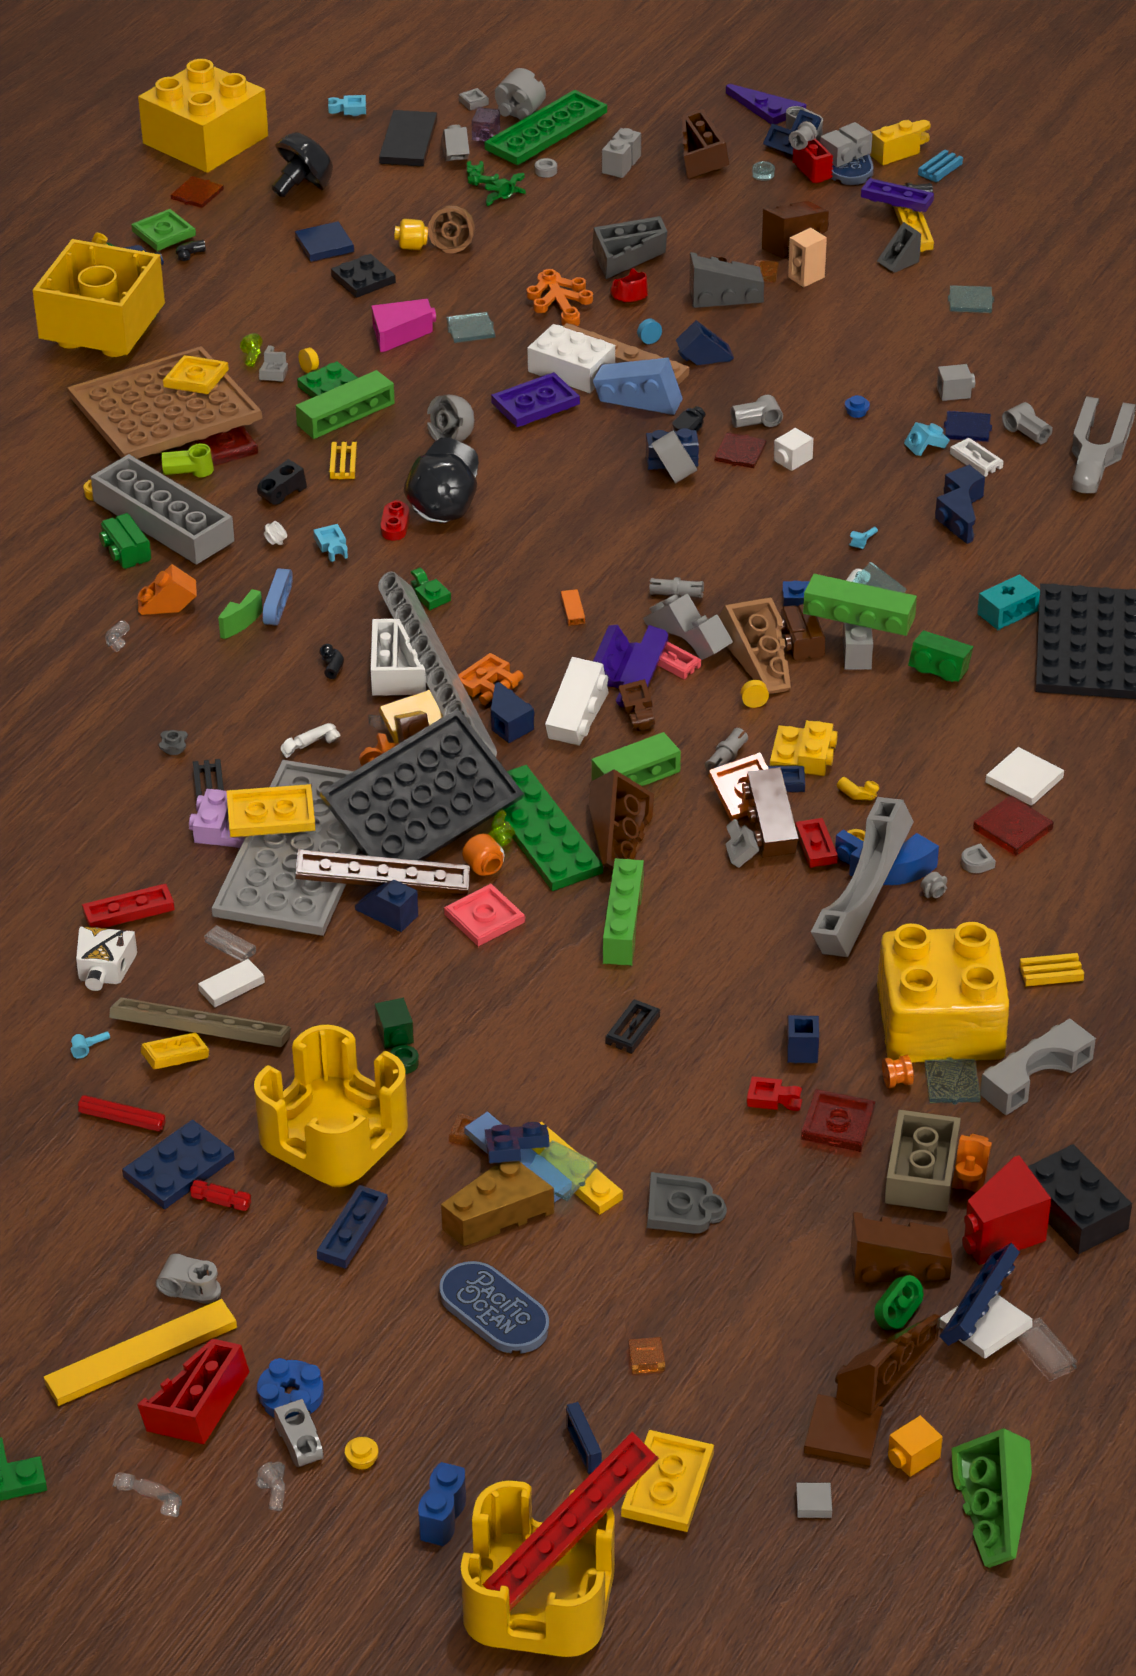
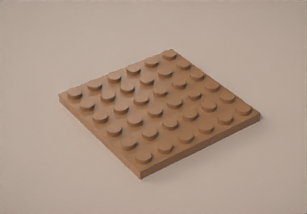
M202 346L67 387L68 396L121 458L128 454L136 459L151 454H159L163 450L181 447L188 442L206 439L208 436L220 432H228L233 428L250 425L262 419V412L259 407L227 373L209 394L165 388L163 386V379L184 355L214 360Z

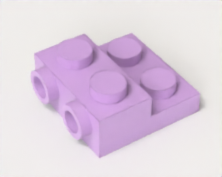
M206 789L204 796L199 795L197 798L196 811L198 813L191 814L189 820V830L193 831L194 843L241 848L245 837H230L227 792Z

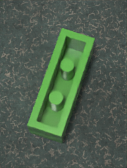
M662 732L593 758L592 781L615 769L641 786L650 784L680 772L681 751Z

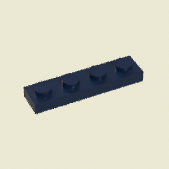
M1012 1243L989 1256L939 1337L948 1346L960 1339L966 1341L975 1333L977 1329L975 1327L976 1322L990 1308L987 1304L1001 1291L1002 1285L1000 1283L1015 1268L1013 1263L1020 1251Z

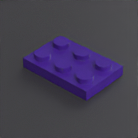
M553 372L492 394L491 403L516 427L579 405L580 396Z

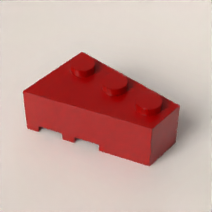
M211 1339L183 1364L184 1370L172 1380L169 1378L165 1379L160 1384L161 1390L152 1398L141 1400L137 1406L146 1431L204 1445L250 1372L240 1344Z

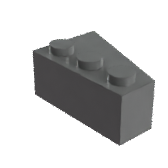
M661 216L594 227L592 249L605 278L608 279L666 253L667 229Z
M690 252L689 293L693 308L764 302V280L760 267L735 261L731 263L719 261L716 257L709 259Z

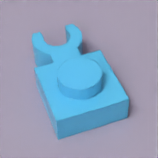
M366 95L344 96V99L328 98V111L330 114L344 111V115L358 116L366 114Z
M338 524L313 530L316 543L321 552L328 551L330 561H335V554H342L345 559L348 558L346 538Z

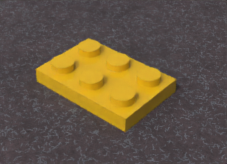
M311 784L226 791L230 837L316 831Z
M649 1430L644 1444L659 1459L627 1491L621 1508V1517L688 1532L714 1454V1445Z

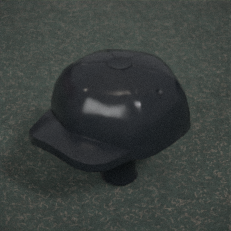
M297 132L288 134L279 140L275 146L287 164L281 170L282 175L271 185L273 191L280 197H285L294 185L298 186L304 179L324 190L332 176L333 170L331 159L324 149L308 136Z
M442 437L436 440L424 455L419 456L415 460L404 484V494L414 511L430 522L437 521L441 523L462 518L467 512L477 490L478 454L470 446L455 439Z

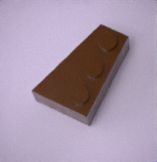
M809 201L791 203L788 207L780 205L776 206V209L763 208L762 249L782 259L789 255L790 237L809 228L816 230L820 234L828 231L829 211Z
M853 1212L850 1257L854 1283L893 1282L895 1279L907 1275H912L919 1281L950 1279L952 1253L948 1229L910 1222L908 1226L893 1224L891 1218L881 1217L880 1221L863 1218V1213Z

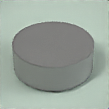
M549 158L538 160L535 163V174L540 177L556 175L557 162Z

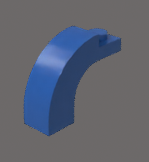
M843 829L836 835L835 849L838 858L850 865L849 875L853 877L864 841ZM918 833L913 835L903 843L883 885L910 883L932 872L937 868L939 846Z

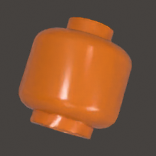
M484 833L471 837L466 842L462 852L463 860L480 876L492 875L498 872L502 867L505 857L503 848L493 837Z

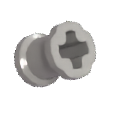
M802 122L798 130L791 132L789 135L791 146L797 150L804 149L808 145V141L816 138V127L811 122Z

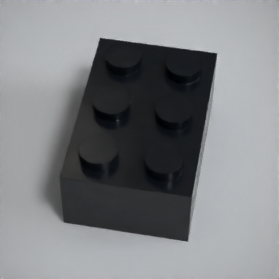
M1074 1144L1028 1166L1051 1197L1048 1224L1078 1255L1129 1229L1132 1203Z

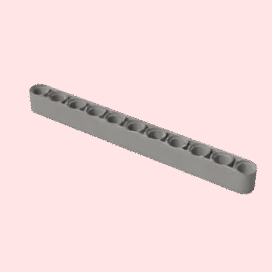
M387 572L379 581V591L393 618L400 619L410 639L412 648L416 650L418 660L425 668L426 683L443 717L458 708L496 757V747L414 589L395 572Z

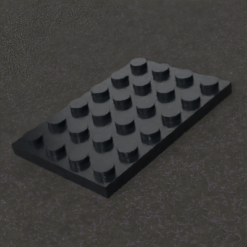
M1040 583L1035 692L1136 699V589Z
M458 708L320 792L321 799L364 856L416 861L425 860L518 802L524 795Z

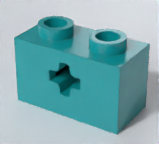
M1019 574L979 593L977 614L999 630L1037 612L1040 590Z

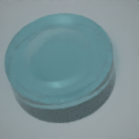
M766 161L757 162L752 167V176L757 180H770L775 176V166Z

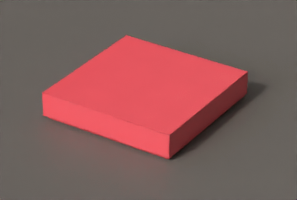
M492 884L444 907V915L478 947L525 923V915Z

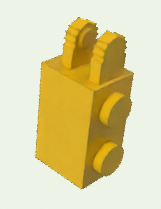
M903 120L897 124L872 131V151L870 156L881 165H886L920 153V145L930 140L929 133L924 132L929 130L931 126L930 121L920 120L912 123L910 120Z

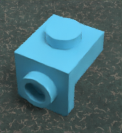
M915 422L904 444L915 455L921 456L928 444L946 448L950 440L943 434V429L933 423L925 425Z

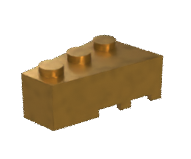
M520 1161L499 1162L441 1204L442 1230L462 1246H467L499 1234L501 1228L515 1223L518 1226L527 1224V1219L543 1213L545 1217L554 1214V1187Z

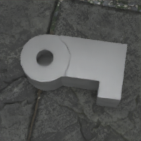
M303 1399L274 1408L275 1428L279 1436L283 1437L295 1466L300 1467L323 1459L321 1442ZM299 1412V1415L285 1419L289 1413Z

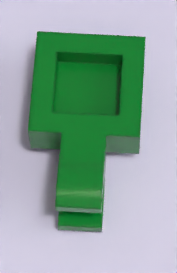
M420 567L411 571V574L415 577V580L411 581V585L415 588L419 601L428 610L451 601V592L437 579L429 581L425 571Z

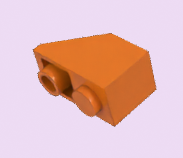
M171 564L165 571L159 572L155 580L148 587L141 589L137 597L138 612L142 615L180 612L197 596L196 580Z

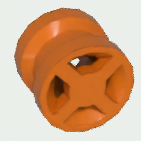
M902 1055L896 1060L883 1058L882 1073L887 1088H893L899 1083L904 1085L913 1084V1067L908 1055Z

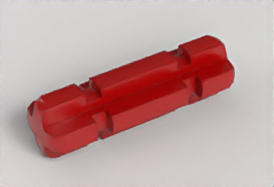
M195 1180L191 1186V1197L204 1200V1198H207V1202L226 1207L234 1205V1209L247 1211L251 1204V1195L247 1192L238 1191L235 1193V1189L212 1183L208 1186V1182Z

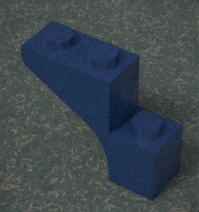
M970 464L945 474L944 495L937 497L935 518L966 544L974 540L972 526L975 524L976 518L972 503L983 498L985 476Z

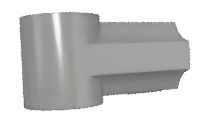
M771 395L761 396L753 403L731 407L730 415L734 428L761 423L767 427H774L783 420V412L776 399Z
M1021 403L1005 411L1002 415L1003 424L1008 431L1015 432L1019 430L1040 445L1047 442L1052 434L1053 427L1035 416L1034 409L1029 403Z

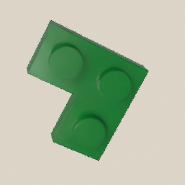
M1 1437L0 1501L47 1491L41 1456L7 1463Z

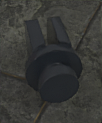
M695 406L693 409L688 408L686 411H683L672 422L674 432L683 428L698 432L704 423L703 418L706 415L704 410L699 406Z

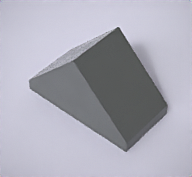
M903 222L877 262L894 273L918 263L920 260L921 233Z

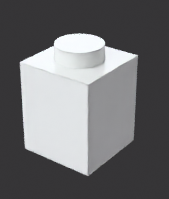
M797 428L792 429L774 440V461L791 471L813 459L814 438Z

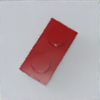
M823 818L795 822L798 840L809 867L837 864L838 854Z

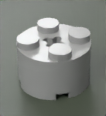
M524 68L514 69L496 87L495 100L498 104V111L502 116L511 115L523 120L533 114L545 100V87L541 80L538 82L534 78V73Z

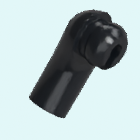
M324 644L319 650L322 660L327 664L324 674L329 679H335L344 663V657L331 644Z

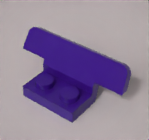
M618 624L609 625L593 662L603 664L605 675L608 676L607 686L619 688L620 685L645 679L648 687L668 642V633L663 629L648 625L641 643H629ZM619 692L616 702L619 705V707H624Z

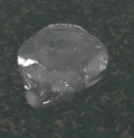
M268 1462L258 1470V1477L255 1482L258 1488L271 1489L269 1509L274 1511H282L285 1465L282 1462Z

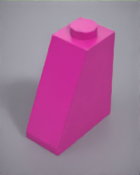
M428 299L371 306L372 326L380 352L388 351L433 332L432 322H436V312L434 307H430Z

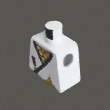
M80 927L76 956L79 979L85 981L86 987L93 991L101 990L103 983H121L137 955L135 931Z

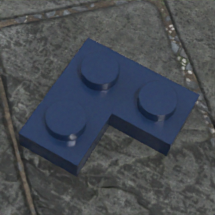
M799 110L791 130L772 123L763 144L766 147L793 156V147L789 142L790 133L798 130L799 125L805 121L811 122L817 130L822 118Z
M527 1122L521 1127H510L500 1124L493 1126L491 1129H484L489 1163L521 1161L520 1149L550 1147L546 1124L541 1125L538 1122Z

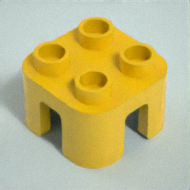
M318 1025L305 1030L294 1040L292 1045L294 1080L284 1091L281 1071L270 1065L264 1067L256 1076L254 1091L259 1141L268 1153L332 1187H345L361 1178L406 1133L408 1128L405 1067L397 1056L388 1051H383L374 1060V1082L363 1076L357 1069L354 1035L339 1026Z
M502 1481L487 1487L478 1496L473 1510V1553L464 1552L461 1561L463 1622L466 1631L477 1642L497 1648L562 1657L578 1656L590 1651L599 1642L603 1633L614 1577L615 1518L612 1507L510 1611L509 1589L507 1586H501L500 1591L486 1589L482 1584L543 1522H538L532 1517V1490L529 1484L519 1481Z

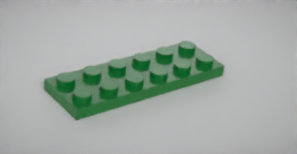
M573 90L484 142L485 150L512 164L519 165L606 114L607 104L577 90Z
M524 765L507 771L524 795L521 800L501 811L496 816L549 888L554 891L603 874V864L529 767Z

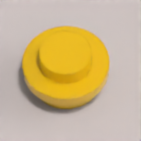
M368 1437L354 1438L345 1447V1458L356 1469L371 1467L379 1454L378 1445Z

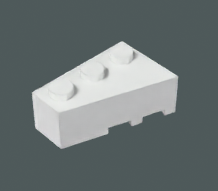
M372 619V696L416 695L426 691L425 668L423 664H420L417 652L412 648L410 639L400 619Z
M576 657L571 658L545 723L549 739L580 746L583 738L588 735L590 726L609 693L607 687L608 676L605 675L602 663Z

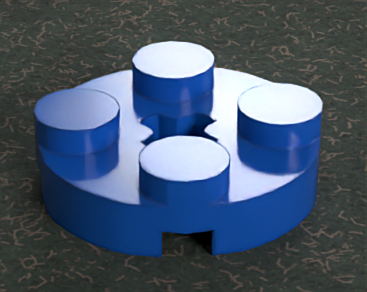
M274 1359L258 1380L257 1395L259 1403L261 1402L267 1414L275 1418L274 1408L303 1399L307 1410H310L311 1414L317 1410L324 1397L320 1369L316 1365L299 1360ZM293 1386L298 1389L292 1390L290 1394L285 1393L286 1387ZM291 1412L285 1419L299 1415V1412Z

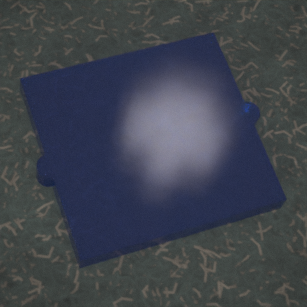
M947 411V421L944 422V428H946L945 436L948 439L965 440L970 438L973 441L989 442V431H992V425L990 424L991 414Z

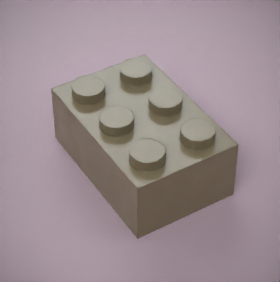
M898 1110L887 1173L886 1204L948 1212L961 1118Z

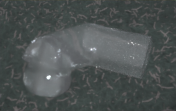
M119 621L105 635L106 644L108 647L111 646L116 652L124 647L125 641L121 637L130 630L126 621Z

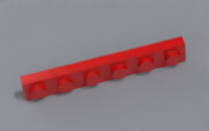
M631 1432L482 1585L486 1589L500 1591L501 1586H507L509 1589L511 1611L659 1458L636 1434Z

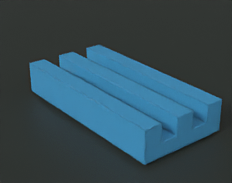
M943 150L919 167L918 175L933 182H938L962 165L963 157L959 155L955 158V153L948 155V151Z

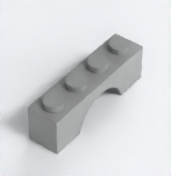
M1069 1018L1060 1025L1053 1026L1049 1032L1038 1039L1031 1040L1021 1050L1009 1054L1005 1060L994 1067L987 1068L982 1074L980 1095L1004 1115H1008L1028 1102L1029 1076L1044 1069H1059L1073 1073L1093 1060L1096 1038Z

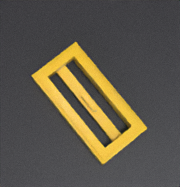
M332 442L330 479H355L357 442H352L351 446H347V442H342L341 446H337V442ZM337 453H341L340 473H336ZM346 453H351L350 473H345Z
M1078 953L1020 958L1019 967L1025 986L1084 981L1085 973L1081 969L1082 964L1079 961Z

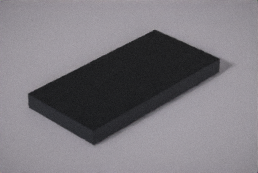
M393 110L379 155V163L424 166L437 122V112Z

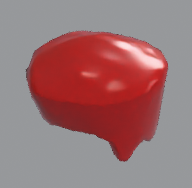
M632 268L628 276L613 281L610 294L614 299L622 302H636L645 299L648 296L646 273H639L635 268Z

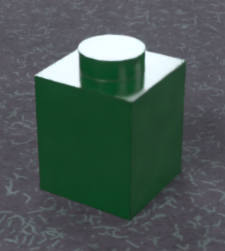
M404 997L375 1003L376 1026L384 1049L414 1043L413 1021Z

